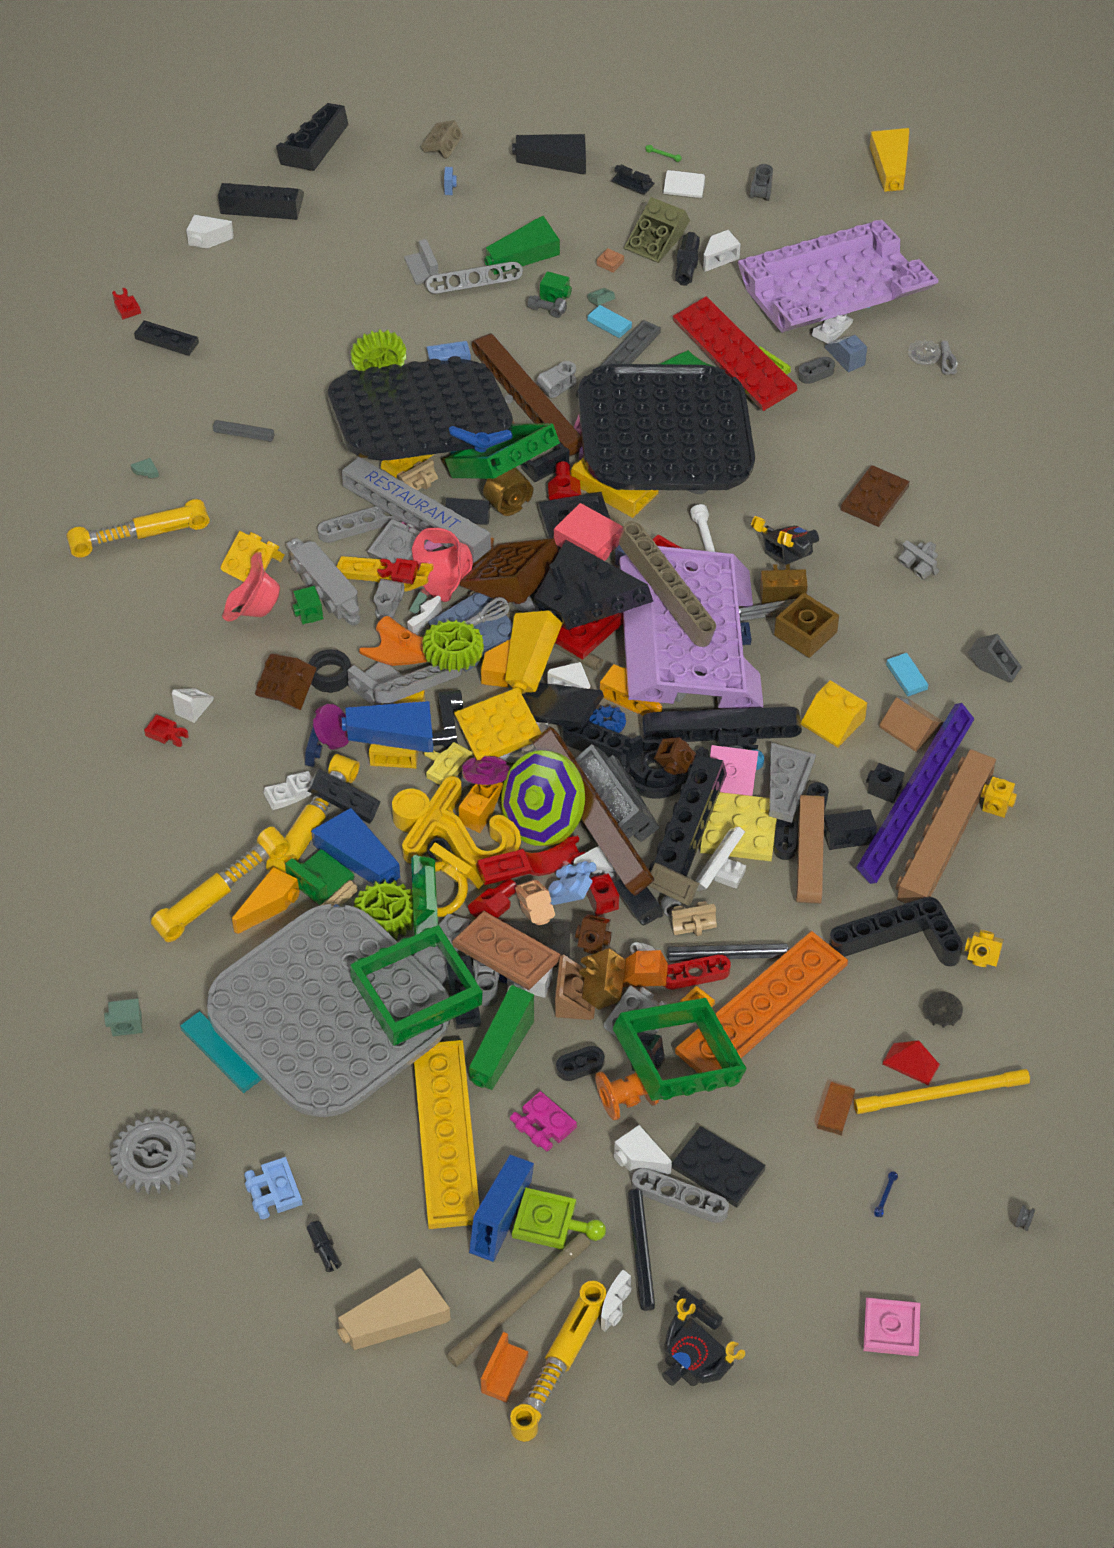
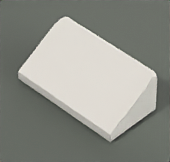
M667 170L663 194L702 198L705 175Z

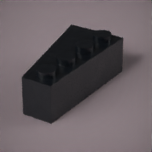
M327 103L312 115L311 121L300 125V130L297 133L288 135L285 143L280 142L276 145L280 164L315 171L349 125L345 106Z

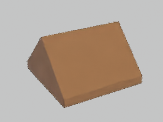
M896 697L880 723L879 728L916 752L941 728L944 722L909 698Z
M565 955L560 956L555 1017L594 1019L595 1007L582 999L585 977L581 976L579 971L584 967Z

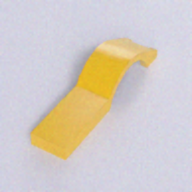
M341 556L336 566L347 579L376 581L378 583L381 579L392 580L391 575L386 578L378 575V569L384 570L387 568L381 565V559ZM421 563L414 584L404 583V591H410L427 584L429 573L434 569L433 564Z

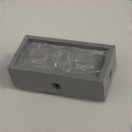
M591 744L575 758L628 839L652 819L602 750Z

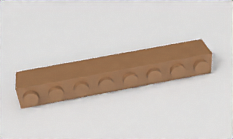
M971 749L966 757L962 756L957 768L959 770L958 774L953 773L949 782V791L945 790L940 800V803H942L941 807L935 808L931 818L933 820L932 824L926 825L923 832L924 839L922 842L918 841L915 847L914 859L910 858L905 867V876H900L896 884V889L899 890L898 901L909 903L932 896L981 799L984 785H988L994 773L995 758Z

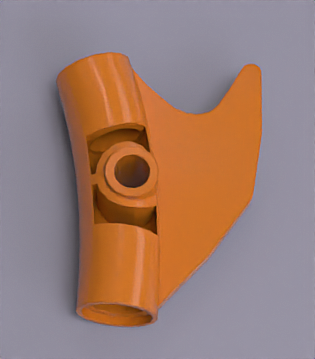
M390 616L383 617L376 626L381 644L375 648L359 649L361 655L391 666L427 662L422 646L424 638L409 631Z

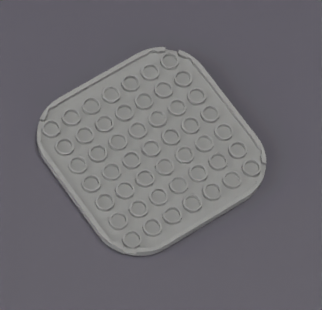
M331 904L321 905L297 917L220 973L210 987L207 1001L208 1017L216 1033L290 1107L306 1115L317 1117L340 1115L358 1106L438 1044L446 1034L450 1020L400 1044L392 1045L351 980L350 964H353L359 958H366L375 954L379 949L388 948L398 942L371 916L349 905H345V907H331ZM412 955L366 975L395 1022L449 998L443 985Z

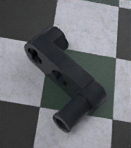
M461 690L438 692L443 729L440 732H432L433 746L443 745V747H450L453 742L458 744L453 711L463 709Z

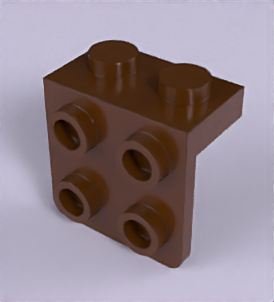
M270 654L265 662L261 678L257 683L255 695L260 698L279 701L291 708L301 710L317 668L298 658Z

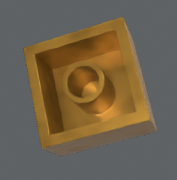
M803 593L776 617L774 636L810 658L837 633L839 614L806 593Z

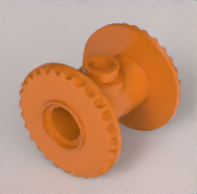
M602 1071L598 1072L595 1076L601 1102L612 1120L620 1119L619 1104H626L627 1108L633 1107L641 1102L640 1097L642 1095L646 1097L652 1106L659 1103V1100L652 1101L636 1071L626 1076L625 1082L621 1078L610 1082Z

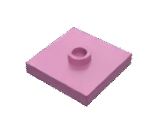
M712 745L710 758L723 760L727 771L720 792L753 796L758 751Z
M866 1297L863 1351L918 1356L920 1303Z

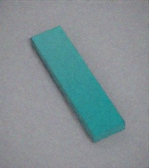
M200 1011L180 1025L181 1031L243 1094L262 1080L216 1033L210 1021Z

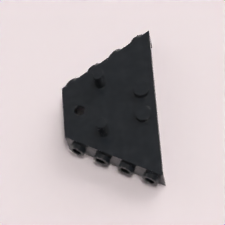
M567 540L559 550L555 561L550 564V570L534 597L539 611L552 612L562 622L561 627L567 630L654 602L648 584Z

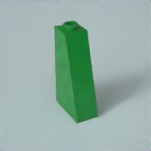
M541 216L486 247L485 265L517 262L521 266L558 256L560 255V239L546 218ZM504 266L501 267L503 272L509 271L504 270ZM491 269L494 275L499 274L497 269Z
M510 986L469 1066L470 1081L480 1088L485 1087L493 1090L534 1023V994L516 986Z

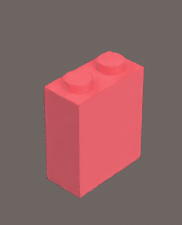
M580 503L554 528V539L556 545L561 548L567 540L605 561L610 553L618 547L623 526Z

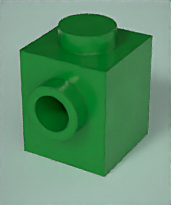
M549 271L546 272L540 282V297L542 300L554 303L557 298L565 300L571 295L570 277Z
M315 586L293 591L295 604H292L295 617L299 616L302 625L323 620L322 604Z

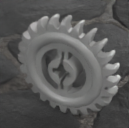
M155 1116L153 1121L149 1117H145L143 1123L140 1120H135L136 1126L127 1125V1132L121 1131L118 1133L120 1139L113 1141L115 1148L110 1151L112 1156L110 1164L114 1167L113 1173L118 1175L120 1183H123L126 1179L127 1189H130L131 1185L135 1183L137 1193L140 1192L142 1186H145L146 1193L149 1195L152 1186H155L160 1194L161 1184H164L168 1190H171L170 1181L173 1180L180 1185L179 1174L187 1178L188 1172L185 1167L193 1168V1163L190 1159H196L194 1152L196 1146L192 1142V1135L187 1133L186 1127H180L179 1121H173L170 1124L169 1117L164 1118L163 1121H160L159 1116ZM151 1138H158L166 1141L171 1146L172 1151H165L161 1142L157 1140H149L143 1144L140 1143ZM134 1154L142 1157L144 1167L138 1165L134 1160Z

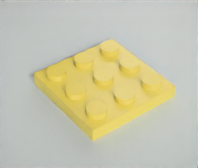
M720 792L702 836L700 853L713 854L727 832L732 828L740 827L745 833L729 856L772 861L777 819L769 817V798Z

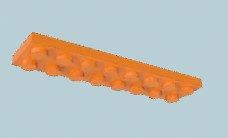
M811 931L715 1013L740 1058L745 1056L848 965V959ZM699 1028L675 1048V1054L697 1073L722 1069Z

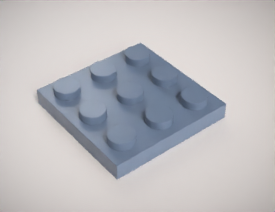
M475 593L428 621L429 627L437 625L438 621L445 623L447 619L450 622H454L456 619L458 622L467 621L481 612L493 598ZM500 611V612H498V613H496V614H494V615H492V616L498 615V614L502 613L503 611ZM506 615L499 619L486 621L474 626L475 629H479L484 645L480 661L476 662L475 666L483 662L485 652L511 639L513 623Z

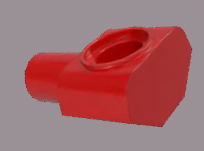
M567 462L557 463L555 466L556 477L548 483L549 499L555 500L581 495L580 480L571 476L570 465Z
M512 879L504 880L494 889L488 888L468 905L470 913L478 917L485 911L499 918L510 909L511 901L509 898L516 893L515 888L517 884Z

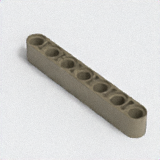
M636 521L626 522L619 538L620 547L690 640L699 647H707L711 643L716 630L715 621L642 525Z

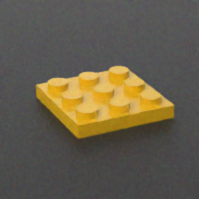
M519 688L509 690L454 712L476 761L481 760L484 756L501 757L531 745L532 741L541 734Z

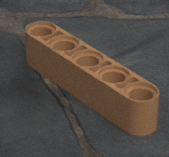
M800 795L797 903L821 904L824 796Z

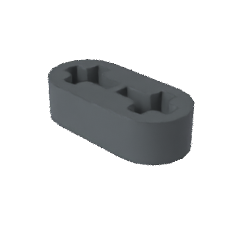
M821 357L802 364L799 367V381L810 384L830 377L834 373L835 361L830 357Z

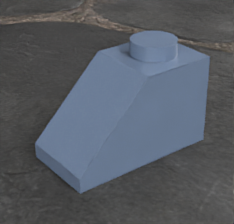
M856 335L843 337L825 345V349L847 372L865 365L867 346Z

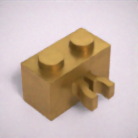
M773 564V570L761 571V604L795 599L803 593L807 594L806 569L790 570V564L785 565V570H778V565Z
M610 948L581 958V963L586 966V968L579 971V974L585 977L582 999L598 1010L619 1002L622 995L626 959Z

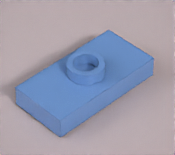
M467 341L427 347L429 360L439 359L446 361L452 356L471 360Z

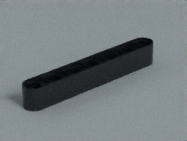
M795 707L652 712L645 714L641 719L643 738L652 736L665 738L680 737L685 742L717 741L718 731H740L742 737L755 735L757 739L791 738L800 735L802 732L800 712Z

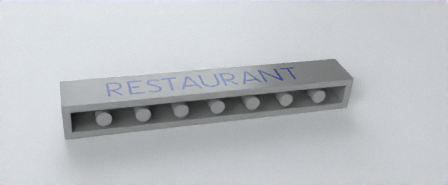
M358 457L342 470L343 487L406 524L413 525L418 531L421 532L426 528H443L451 531L458 538L459 542L469 547L473 563L491 549V533L486 529L479 527L469 519L460 516L436 500L422 494L419 490L410 487L386 471L374 466L372 463ZM440 543L447 548L454 546L451 543Z

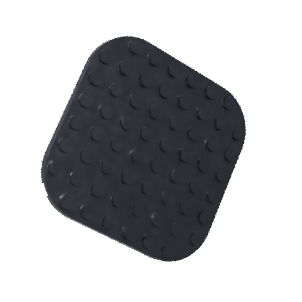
M452 356L446 361L431 359L425 362L413 361L402 366L391 364L388 367H370L365 371L353 369L335 379L328 388V401L346 448L357 456L361 453L372 460H396L474 449L473 445L450 435L449 428L451 426L474 434L480 432L492 434L504 430L512 431L513 429L512 413L491 370L483 363L461 359L459 356Z
M609 364L593 369V373L582 378L578 388V407L584 463L590 474L601 483L616 490H729L745 482L751 475L755 463V450L746 393L741 382L736 377L731 378L725 374V370L709 365Z

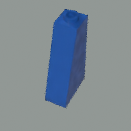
M429 701L345 708L346 717H342V730L347 731L349 741L433 752Z
M352 808L311 830L313 845L317 849L324 850L339 863L373 885L375 881L378 884H383L384 880H386L388 884H391L394 880L397 881L401 878L400 865Z
M509 1155L474 1215L470 1254L494 1262L518 1212L525 1188H529L532 1182L534 1163Z

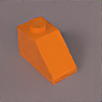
M661 950L636 951L627 957L623 987H630V985L633 987L666 986L668 963Z

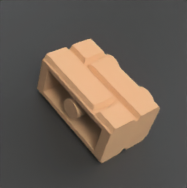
M538 880L517 885L515 889L520 900L521 910L532 923L543 925L548 923L551 918H554L555 912L553 905L550 903L552 901L549 891Z

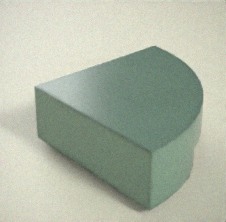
M151 458L131 464V470L136 475L140 474L148 476V478L159 477L158 470Z
M422 589L409 611L418 614L421 609L420 605L426 602L430 595L429 592Z

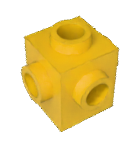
M992 777L990 784H985L982 790L981 798H984L982 811L1005 818L1008 808H1013L1017 794L1013 793L1015 783Z
M980 930L979 933L975 932L973 938L968 937L964 951L969 952L967 959L972 960V964L979 967H986L987 965L996 967L1004 939L994 937L993 932ZM980 947H985L986 950L983 951L980 949Z

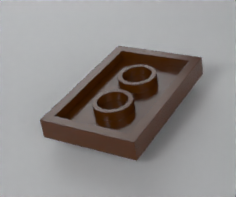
M871 465L841 504V511L879 527L909 488L910 481Z

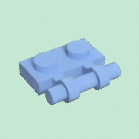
M583 861L579 862L576 866L569 864L563 866L562 869H558L556 876L560 880L553 881L548 888L552 901L550 903L557 905L584 899L593 881L589 875L591 872L596 871V864Z
M286 1157L261 1165L262 1175L256 1176L253 1170L245 1172V1186L252 1195V1206L254 1211L258 1212L260 1219H267L270 1216L268 1207L275 1205L277 1213L303 1205ZM268 1186L270 1194L263 1196L261 1188Z

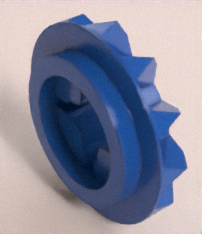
M611 704L608 707L600 705L599 709H595L589 718V722L620 733L626 725L625 713L621 712L619 707L613 708ZM612 716V721H604V717L609 718Z

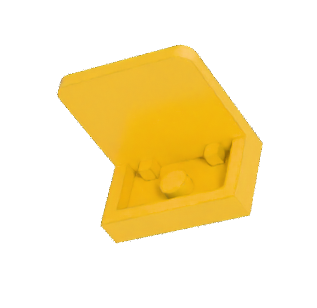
M239 531L221 565V570L244 582L250 573L251 558L255 553L261 552L264 571L272 558L281 562L285 554L278 551V545L270 541L267 544L261 542L262 537L250 532L248 535Z

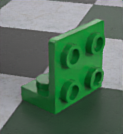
M322 849L304 864H299L293 858L285 863L286 873L298 879L299 890L318 905L325 902L347 881H352L355 878L354 873Z

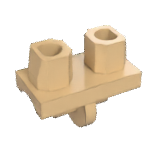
M428 459L414 464V467L407 472L402 471L398 473L397 479L416 490L421 488L427 490L431 487V483L438 479V476L434 470L433 460Z
M706 901L698 902L695 907L688 909L683 906H676L671 911L674 935L694 932L695 936H702V930L717 928L716 907L714 904L708 905Z

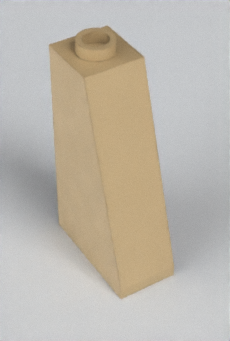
M419 1268L338 1317L339 1329L337 1332L344 1344L349 1342L353 1350H357L447 1323L451 1320L450 1308L423 1270Z

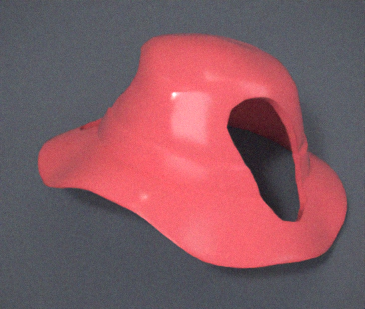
M426 528L414 540L411 550L413 561H418L419 568L421 563L433 564L434 566L433 571L429 573L428 583L423 585L424 589L432 597L435 598L439 595L442 602H448L460 581L472 570L473 558L469 547L459 542L458 538L451 531L443 528ZM429 540L432 543H451L454 546L434 552L427 551L424 548V542Z
M257 552L252 556L251 570L246 580L229 594L222 618L226 621H234L240 616L264 617L276 604L280 585L264 571L261 552ZM243 606L240 612H232L234 608Z

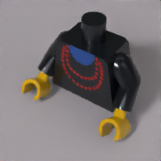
M754 516L751 526L757 532H762L765 554L785 565L813 553L812 544L819 541V535L815 529L806 531L794 525L774 530L768 525L764 527L766 520L758 516Z
M686 1299L679 1300L676 1305L679 1314L674 1315L665 1337L663 1348L665 1350V1362L669 1367L662 1373L663 1379L671 1386H674L681 1378L690 1386L721 1380L734 1365V1359L741 1360L744 1358L745 1350L741 1349L734 1355V1349L739 1343L730 1342L725 1348L691 1317L687 1320L686 1316L695 1312V1304H691L689 1310L685 1312L683 1304Z

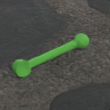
M652 145L646 146V152L648 153L655 152L673 158L676 162H680L682 159L679 154L673 155L655 149Z

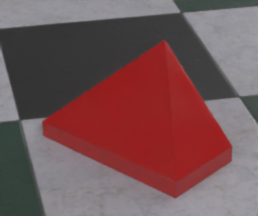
M917 1040L893 1043L882 1065L929 1086L940 1064L925 1046Z

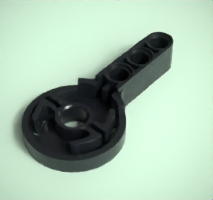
M588 721L583 728L562 725V739L568 747L583 752L593 744L602 750L608 758L612 755L617 757L640 796L652 799L667 798L680 792L682 784L687 781L688 773L672 775L666 772L664 767L653 769L648 766L651 763H659L654 759L662 739L668 738L658 736L642 738L639 735L631 739Z

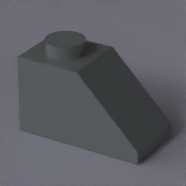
M998 633L978 638L968 651V654L980 670L1008 683L1014 680L1022 668Z

